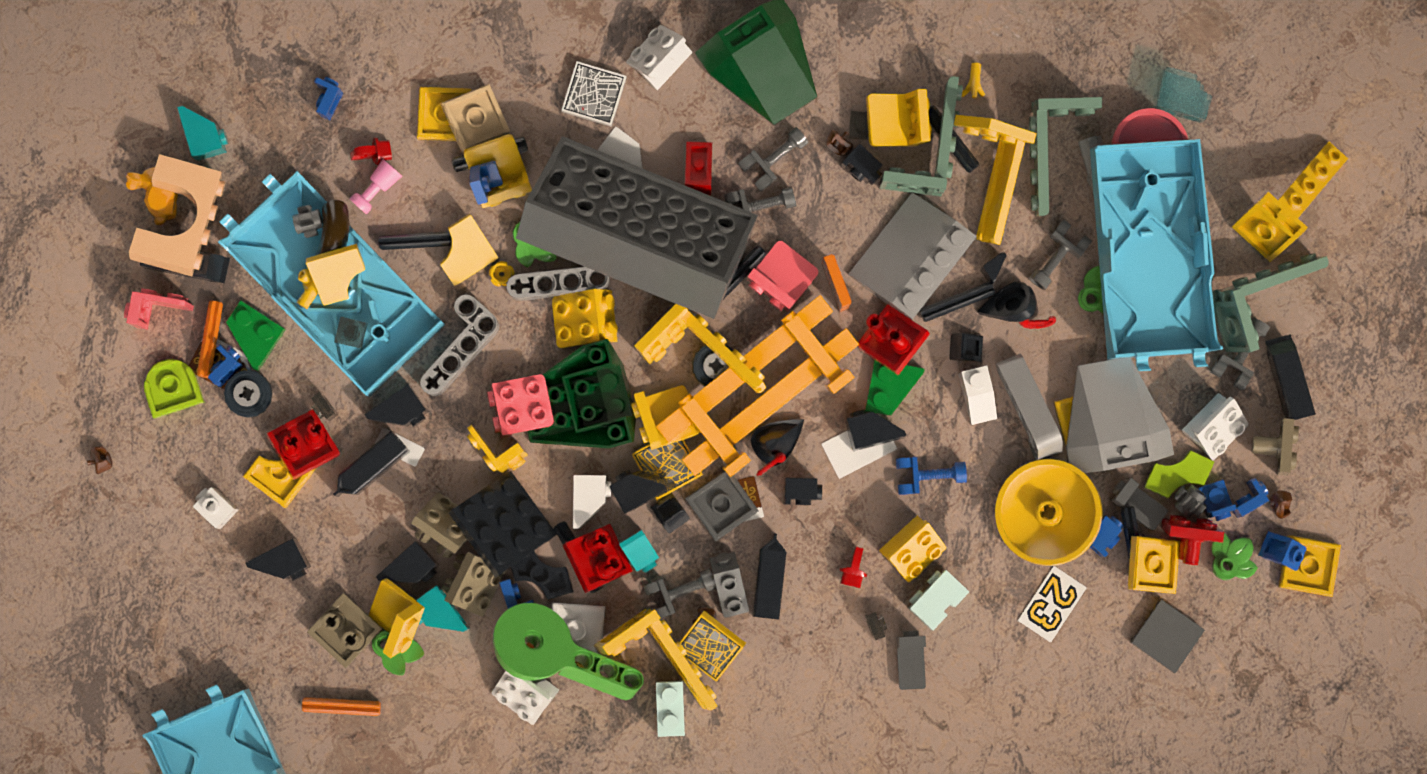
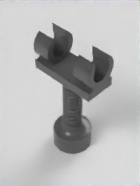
M797 127L787 133L789 136L788 141L784 142L780 148L778 147L776 151H773L765 159L762 160L756 151L753 150L739 162L738 165L744 172L757 163L766 173L755 182V185L761 192L777 180L770 167L793 148L802 149L809 143Z
M792 186L783 188L779 196L776 195V197H768L751 203L746 201L744 189L724 194L726 203L733 205L742 202L743 209L749 212L759 211L762 208L767 209V207L770 208L772 206L775 207V205L780 204L784 205L786 209L797 207Z
M1063 220L1050 236L1060 247H1058L1057 251H1055L1041 270L1035 269L1029 276V280L1042 290H1046L1052 281L1049 278L1052 274L1051 272L1055 270L1054 268L1058 266L1068 251L1079 259L1092 243V240L1086 235L1082 237L1076 246L1063 236L1071 227V224L1066 220Z
M1252 317V324L1258 336L1265 337L1270 326ZM1238 352L1233 360L1224 354L1220 355L1210 373L1221 377L1227 366H1230L1240 372L1233 386L1241 391L1244 390L1254 374L1253 371L1243 366L1245 358H1247L1250 352Z
M709 568L700 572L698 580H693L691 583L688 582L686 585L683 584L681 587L678 586L667 590L664 580L660 579L643 586L646 595L662 591L667 606L656 609L661 619L676 613L672 600L676 599V597L679 598L688 594V592L691 593L693 590L696 591L701 588L711 591L716 589V584Z

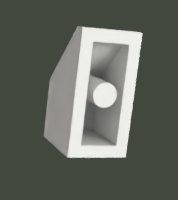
M983 366L959 373L971 425L997 419L994 391L988 367Z
M574 475L573 529L583 527L606 504V497H611L612 491L609 487L611 481H607L606 475Z

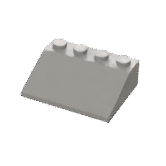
M911 193L848 275L885 304H889L913 320L977 236L952 217L914 193Z

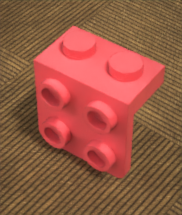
M778 241L757 268H754L747 276V281L750 282L748 286L756 293L767 295L770 298V304L779 311L784 309L789 312L817 277L819 271L786 243Z
M141 288L140 293L132 291L130 303L127 302L125 306L124 318H127L126 323L136 328L148 330L153 304L193 311L194 306L188 303V299L183 298L182 295L167 293V297H162V294L157 293V291Z
M541 374L493 383L490 387L491 391L487 392L489 406L495 407L496 417L492 418L495 433L500 432L501 438L510 437L515 433L549 427L554 422L545 377Z

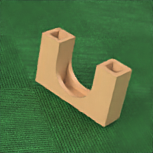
M159 154L152 176L153 187L187 197L194 204L197 210V217L190 229L175 236H165L136 228L129 250L130 260L193 276L194 269H200L203 255L199 253L202 244L207 245L211 232V230L207 229L209 220H215L218 206L214 205L217 196H222L225 181H222L221 171Z

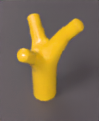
M971 63L970 79L966 88L962 91V97H965L970 91L973 99L977 98V92L981 97L985 95L980 84V63Z

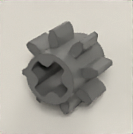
M311 205L297 207L299 214L292 215L296 233H304L306 238L319 235L317 229L323 228V220L319 209L312 210Z
M1191 485L1188 489L1181 486L1175 493L1174 498L1178 501L1174 506L1189 518L1193 513L1199 517L1207 508L1203 502L1207 498L1206 495L1194 485Z

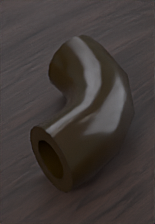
M332 200L323 205L322 236L315 255L347 246L350 223L349 211L345 202Z

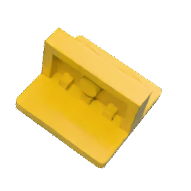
M917 515L889 540L879 552L909 583L918 577L933 560L939 558L946 549V546L931 525Z

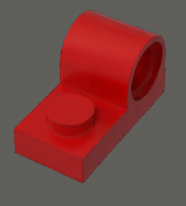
M686 142L685 186L711 196L713 142Z

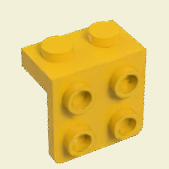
M916 89L906 94H870L866 97L868 134L871 146L916 147L931 141L932 128L929 123L928 113L930 101L927 97V89Z
M511 134L464 150V157L469 170L472 166L495 161L503 180L502 185L491 188V191L488 192V202L481 204L482 208L497 206L502 201L520 198L532 191L528 174L514 137Z
M591 289L553 297L552 308L557 347L568 348L591 344L608 339L610 343L618 342V327L615 322V301L612 290Z
M680 385L645 397L644 391L633 394L635 402L631 403L635 418H641L643 427L639 428L644 443L649 442L651 450L696 436L700 433L693 423L668 443L655 427L680 407L678 402L688 394L685 386Z
M472 425L467 427L470 432L467 435L468 439L478 450L482 448L486 453L482 458L491 470H498L501 473L506 472L508 469L514 471L526 462L524 458L528 454L519 443H516L497 457L478 430Z
M385 578L380 582L369 616L387 632H390L383 653L391 659L399 652L404 653L410 647L425 607L392 581Z

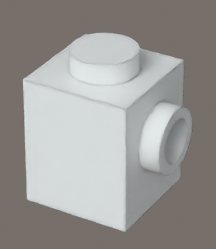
M213 487L209 490L207 488L203 489L196 496L195 500L197 502L193 506L217 529H221L239 510L217 488Z

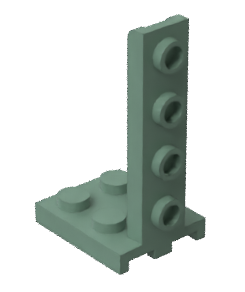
M950 77L945 86L934 177H931L930 172L915 171L914 175L905 173V170L901 168H889V171H884L882 174L879 189L942 197L947 186L946 178H951L953 163L949 162V154L955 151L956 137L952 136L953 126L957 127L954 125L955 116L959 115V111H955L956 101H961L963 85H958L959 77Z
M1102 97L1044 98L1031 102V113H1033V116L1029 117V131L1036 133L1034 144L1030 143L1029 148L1030 158H1034V169L1030 170V183L1035 185V195H1031V211H1035V216H1045L1049 213L1047 112H1049V117H1064L1069 115L1068 112H1075V116H1091V114H1095V110L1102 108Z
M1316 253L1301 256V261L1294 264L1293 261L1284 262L1277 265L1278 270L1272 272L1270 269L1262 270L1255 273V278L1249 280L1248 277L1233 280V285L1230 287L1213 290L1214 313L1225 351L1253 352L1260 349L1258 344L1259 336L1253 327L1250 317L1251 308L1246 302L1245 296L1326 268L1329 264L1327 256L1317 257Z

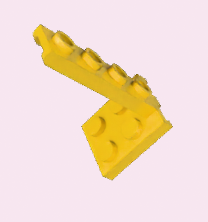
M956 115L954 125L964 128L963 133L978 136L980 133L982 139L992 142L999 140L976 238L980 242L1000 245L1025 143L1034 144L1036 133L992 118Z
M1328 141L1278 200L1270 192H1267L1235 222L1232 228L1271 262L1308 228L1298 218L1348 158Z
M675 304L634 345L648 364H651L653 361L658 362L666 354L665 349L672 342L677 343L684 336V330L688 327L755 392L761 393L766 388L762 381L765 377L754 366L749 369L743 363L746 359L736 349L731 352L725 346L727 341L717 331L712 334L706 328L709 324L698 313L693 316L687 308Z
M655 609L642 610L593 645L599 654L608 656L612 654L616 656L626 649L625 643L629 640L634 639L637 641L648 633L646 628H648L701 708L713 710L717 707L714 701L716 699L715 693L708 685L704 687L699 679L702 676L700 671L693 663H688L684 657L687 654L680 642L677 641L675 643L669 635L672 633L671 628L664 619L659 620L660 616Z

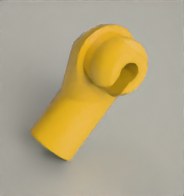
M303 269L298 274V280L302 282L304 292L296 303L308 309L317 296L318 291L309 270Z

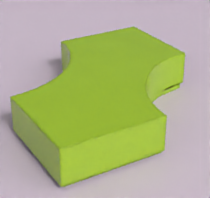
M1189 451L1183 460L1177 464L1165 466L1155 463L1144 488L1168 499L1178 487L1184 484L1204 486L1214 461Z

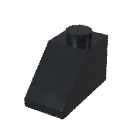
M407 384L364 415L371 421L405 427L412 425L415 427L426 419L424 415L429 411L413 388Z
M865 409L850 413L851 418H847L845 421L853 452L906 437L903 429L873 412L866 413Z
M627 470L616 476L617 482L609 487L622 511L626 514L675 487L676 484L672 480L641 470L634 473Z
M294 538L245 563L247 568L282 579L291 578L292 581L307 574L305 570L311 567L298 540Z
M415 541L382 570L376 578L378 581L387 578L392 582L420 583L423 580L427 583L437 574L435 568L439 564L418 541Z

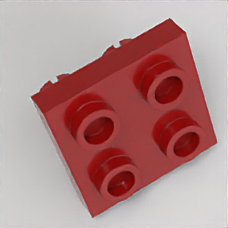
M887 304L879 315L871 314L867 318L866 324L869 329L859 340L857 347L899 375L930 333L927 329Z
M314 409L267 433L268 440L293 480L340 456L338 448Z
M1170 515V519L1163 518L1161 529L1169 536L1181 538L1178 559L1183 560L1182 563L1199 564L1201 542H1204V540L1223 543L1224 531L1217 527L1218 524L1212 523L1213 520L1197 518L1196 522L1186 520L1184 516Z
M611 524L562 545L584 593L633 571L624 551L619 545L620 543Z

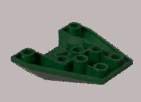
M772 0L761 4L716 33L695 52V55L713 79L772 125H776L817 98L797 19L784 0Z
M608 339L580 347L542 374L545 377L554 422L549 427L527 431L530 443L613 448L634 442L636 418L631 407L633 400L624 365Z

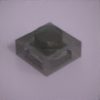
M850 112L849 139L869 140L867 112Z
M340 317L334 342L362 349L368 323Z
M318 392L311 398L315 403L312 408L320 419L325 417L331 421L338 416V413L323 393Z
M876 612L864 615L873 639L876 641L886 637L884 631L887 630V626L883 616H877Z

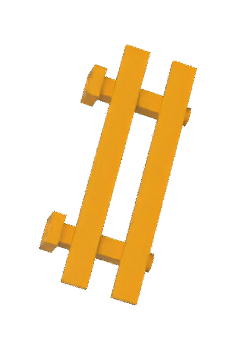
M821 295L816 297L798 313L791 311L782 318L783 325L745 354L744 358L746 360L743 363L749 369L754 366L760 371L796 341L809 358L722 428L719 429L707 415V412L745 383L730 367L694 396L690 393L678 402L680 407L655 426L668 443L693 423L706 440L682 459L694 476L699 474L718 457H721L726 464L722 469L729 477L733 476L751 461L745 452L742 451L739 454L733 445L822 374L829 381L824 386L831 394H835L855 378L848 369L842 371L836 364L859 345L848 329L842 330L824 346L820 344L810 331L833 312Z

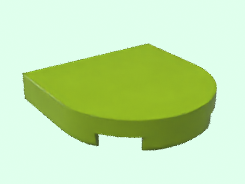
M165 359L157 362L151 367L144 381V392L153 419L205 402L195 372L182 361Z

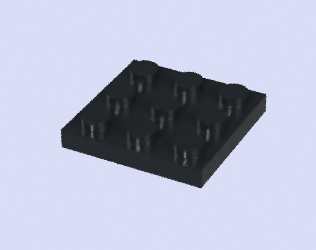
M509 471L449 512V515L495 578L557 535L512 471Z

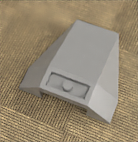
M1131 358L1110 359L1077 366L1066 451L1069 464L1074 465L1084 473L1121 468L1156 461L1174 455L1170 429Z

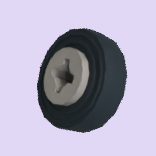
M707 345L702 346L695 353L692 361V372L696 380L704 387L729 368ZM725 345L731 352L733 351L728 345Z
M250 370L241 371L233 375L227 382L224 391L225 402L229 409L238 416L246 418L256 417L265 412L271 404L273 395L267 378L258 372Z

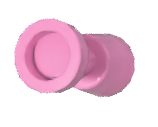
M382 159L370 177V180L373 181L372 184L362 195L355 193L349 200L365 214H368L372 209V205L369 203L380 189L384 192L387 191L402 175Z

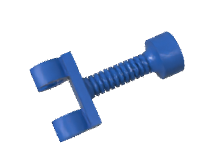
M917 457L896 458L897 469L912 468L913 484L898 485L899 495L919 494V481L924 479L934 480L937 478L945 479L946 477V479L953 478L956 483H967L965 462H954V466L948 469H927V471L918 470Z

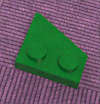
M241 300L226 321L246 358L256 371L260 370L286 331V329Z
M874 360L865 411L891 416L923 375L925 369L906 365L900 374L897 375Z

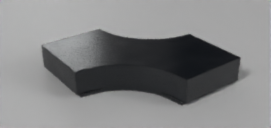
M535 551L511 567L515 582L529 581L538 585L544 591L548 600L574 592L567 567L555 568L548 566L538 558Z

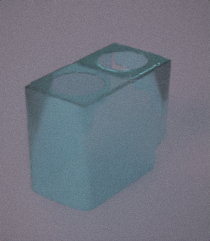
M1166 67L1163 71L1154 109L1163 110L1175 117L1202 123L1207 118L1212 96L1207 94L1201 82L1197 81V74Z

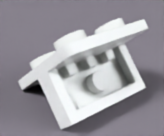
M659 25L649 33L648 38L640 47L632 51L626 63L637 70L653 88L658 90L689 57L692 51L685 44L686 39L663 25Z
M1218 393L1182 431L1185 436L1203 448L1208 458L1213 461L1218 455L1225 452L1227 446L1236 437L1245 431L1248 422L1234 398L1230 396L1226 399Z
M505 671L491 693L501 704L508 706L516 712L522 720L534 725L559 692V689L546 679L523 680Z

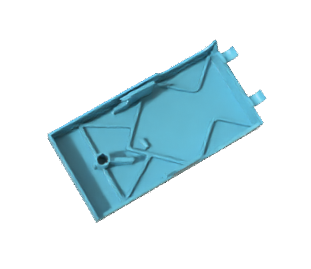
M1200 139L1095 146L1090 149L1107 359L1136 357L1138 371H1151L1148 363V358L1151 356L1192 354L1195 367L1208 366L1205 361V353L1222 350L1223 346L1219 344L1216 331L1212 295V278L1215 273Z
M298 171L283 185L269 174L262 183L272 194L240 224L229 214L221 219L219 222L230 234L227 235L228 237L219 240L218 243L240 263L366 396L370 397L439 332L445 324L351 226H349L347 246L357 244L365 263V270L356 274L350 281L348 286L349 299L323 306L320 296L317 294L308 309L297 304V300L304 292L302 282L298 280V274L301 270L308 269L306 258L315 256L320 244L322 228L317 229L319 235L306 238L304 233H296L292 215L299 214L297 207L311 205L312 210L319 209L322 217V207L327 201Z
M214 685L205 689L212 703L172 721H169L163 709L156 711L151 715L157 723V728L142 735L150 744L163 774H286L249 689L224 698L219 686Z

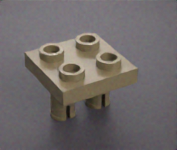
M1283 418L1280 424L1279 437L1254 436L1252 454L1276 455V458H1278L1277 475L1288 476L1291 470L1296 468L1297 452H1292V446L1298 442L1299 426H1294V419Z
M438 492L419 511L411 524L418 528L415 532L417 539L422 534H424L421 539L423 543H428L433 538L440 543L437 546V552L441 554L446 549L442 556L450 558L468 539L449 515V512L458 505Z
M469 552L466 555L459 554L456 559L462 561V564L454 561V568L459 570L455 579L449 577L444 582L451 587L442 586L443 593L447 594L444 601L484 617L505 572L495 578L481 557Z
M343 593L307 633L341 665L348 668L383 628L347 594Z

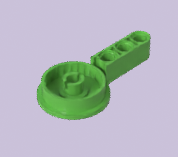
M536 603L515 605L500 616L494 627L493 646L496 658L500 665L516 678L534 681L551 677L560 671L558 675L623 700L633 698L643 685L644 678L639 670L576 645L572 640L570 630L565 621L555 611L546 606ZM525 642L531 643L534 648L528 647ZM575 661L580 662L584 668L577 666ZM600 671L605 672L608 675V678L602 676ZM624 681L630 682L632 687L627 686Z

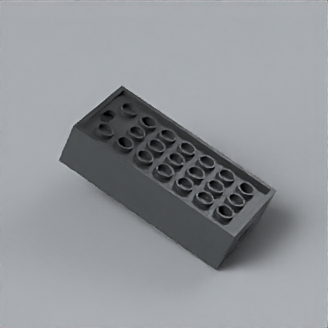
M562 136L525 202L516 239L715 319L745 252L758 215Z

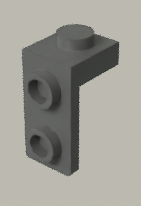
M1132 478L1125 479V481L1121 479L1112 490L1114 496L1111 498V501L1120 508L1134 506L1137 521L1151 531H1154L1168 513V509L1139 489V483Z
M735 552L721 553L716 557L709 558L723 616L727 618L749 612Z
M903 631V636L896 637L899 689H925L924 647H926V636H919V631Z

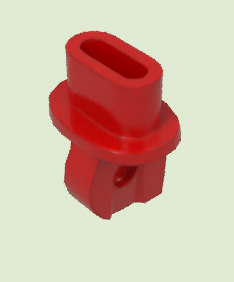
M373 138L371 146L354 148L350 152L351 160L372 159L376 165H379L382 159L385 161L392 160L390 141H378V138Z
M855 547L850 567L840 568V572H843L840 584L861 589L863 577L867 578V574L859 570L864 548Z

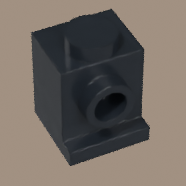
M861 144L841 164L843 170L847 167L851 169L849 173L858 182L863 180L866 184L873 185L882 175L880 170L883 164Z
M785 478L784 505H790L791 500H795V505H811V501L822 500V484H817L818 478Z

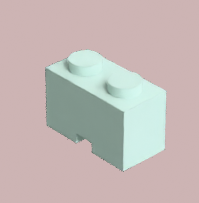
M937 570L927 580L930 585L925 591L922 592L919 589L909 599L911 605L908 609L932 631L947 617L944 611L949 605L956 607L969 593L947 570H943L941 573Z
M683 681L656 682L658 737L685 736Z

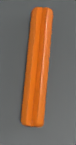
M214 300L209 301L197 369V376L202 378H208L212 373L210 370L213 367L223 308L222 302Z
M305 697L302 700V711L378 716L381 713V702Z

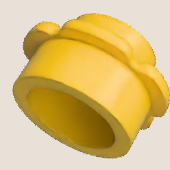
M504 261L497 262L489 269L491 282L498 287L501 285L506 287L508 280L515 275L513 267ZM500 272H504L503 277L499 276Z

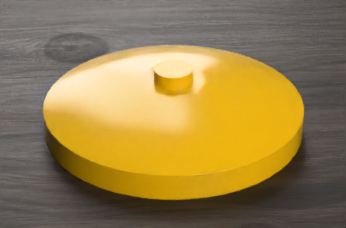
M1054 459L1037 460L1018 468L1004 482L996 500V525L1004 543L1017 556L1037 565H1061L1078 558L1094 542L1102 522V503L1094 483L1074 465Z

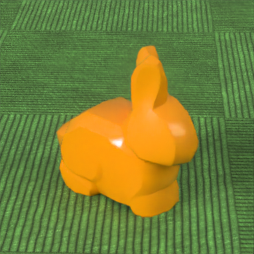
M155 167L145 170L143 174L127 173L126 187L128 189L144 188L146 190L144 202L149 213L154 217L156 225H162L166 220L176 218L178 193L153 187L152 176Z

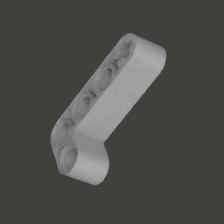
M585 266L517 274L508 280L507 291L517 301L552 298L591 289L605 290L609 286L610 277L604 275L605 280L601 285H593L590 282V278L594 273L599 272ZM568 276H576L579 279V283L575 288H567L564 285V281ZM545 278L550 279L553 282L551 289L541 291L538 288L539 282ZM529 280H533L535 293H532L530 288H523L522 293L518 294L513 288L517 287V282H521L523 286H531Z
M461 295L454 304L455 312L468 326L421 378V388L431 396H439L444 393L499 331L500 325L496 317L471 295ZM466 301L474 303V309L470 314H463L460 310L461 305ZM487 318L492 319L494 323L493 328L487 332L480 329L481 321ZM467 338H473L476 341V346L472 351L463 350L462 344ZM451 357L457 358V368L453 371H447L445 369L446 360ZM439 368L444 374L449 376L447 379L443 376L437 381L439 387L437 389L433 387L428 389L430 387L429 379L436 380L441 375L436 372Z
M1017 354L996 363L1000 379L1028 434L1029 446L1036 461L1062 452L1063 441L1059 429L1023 356Z

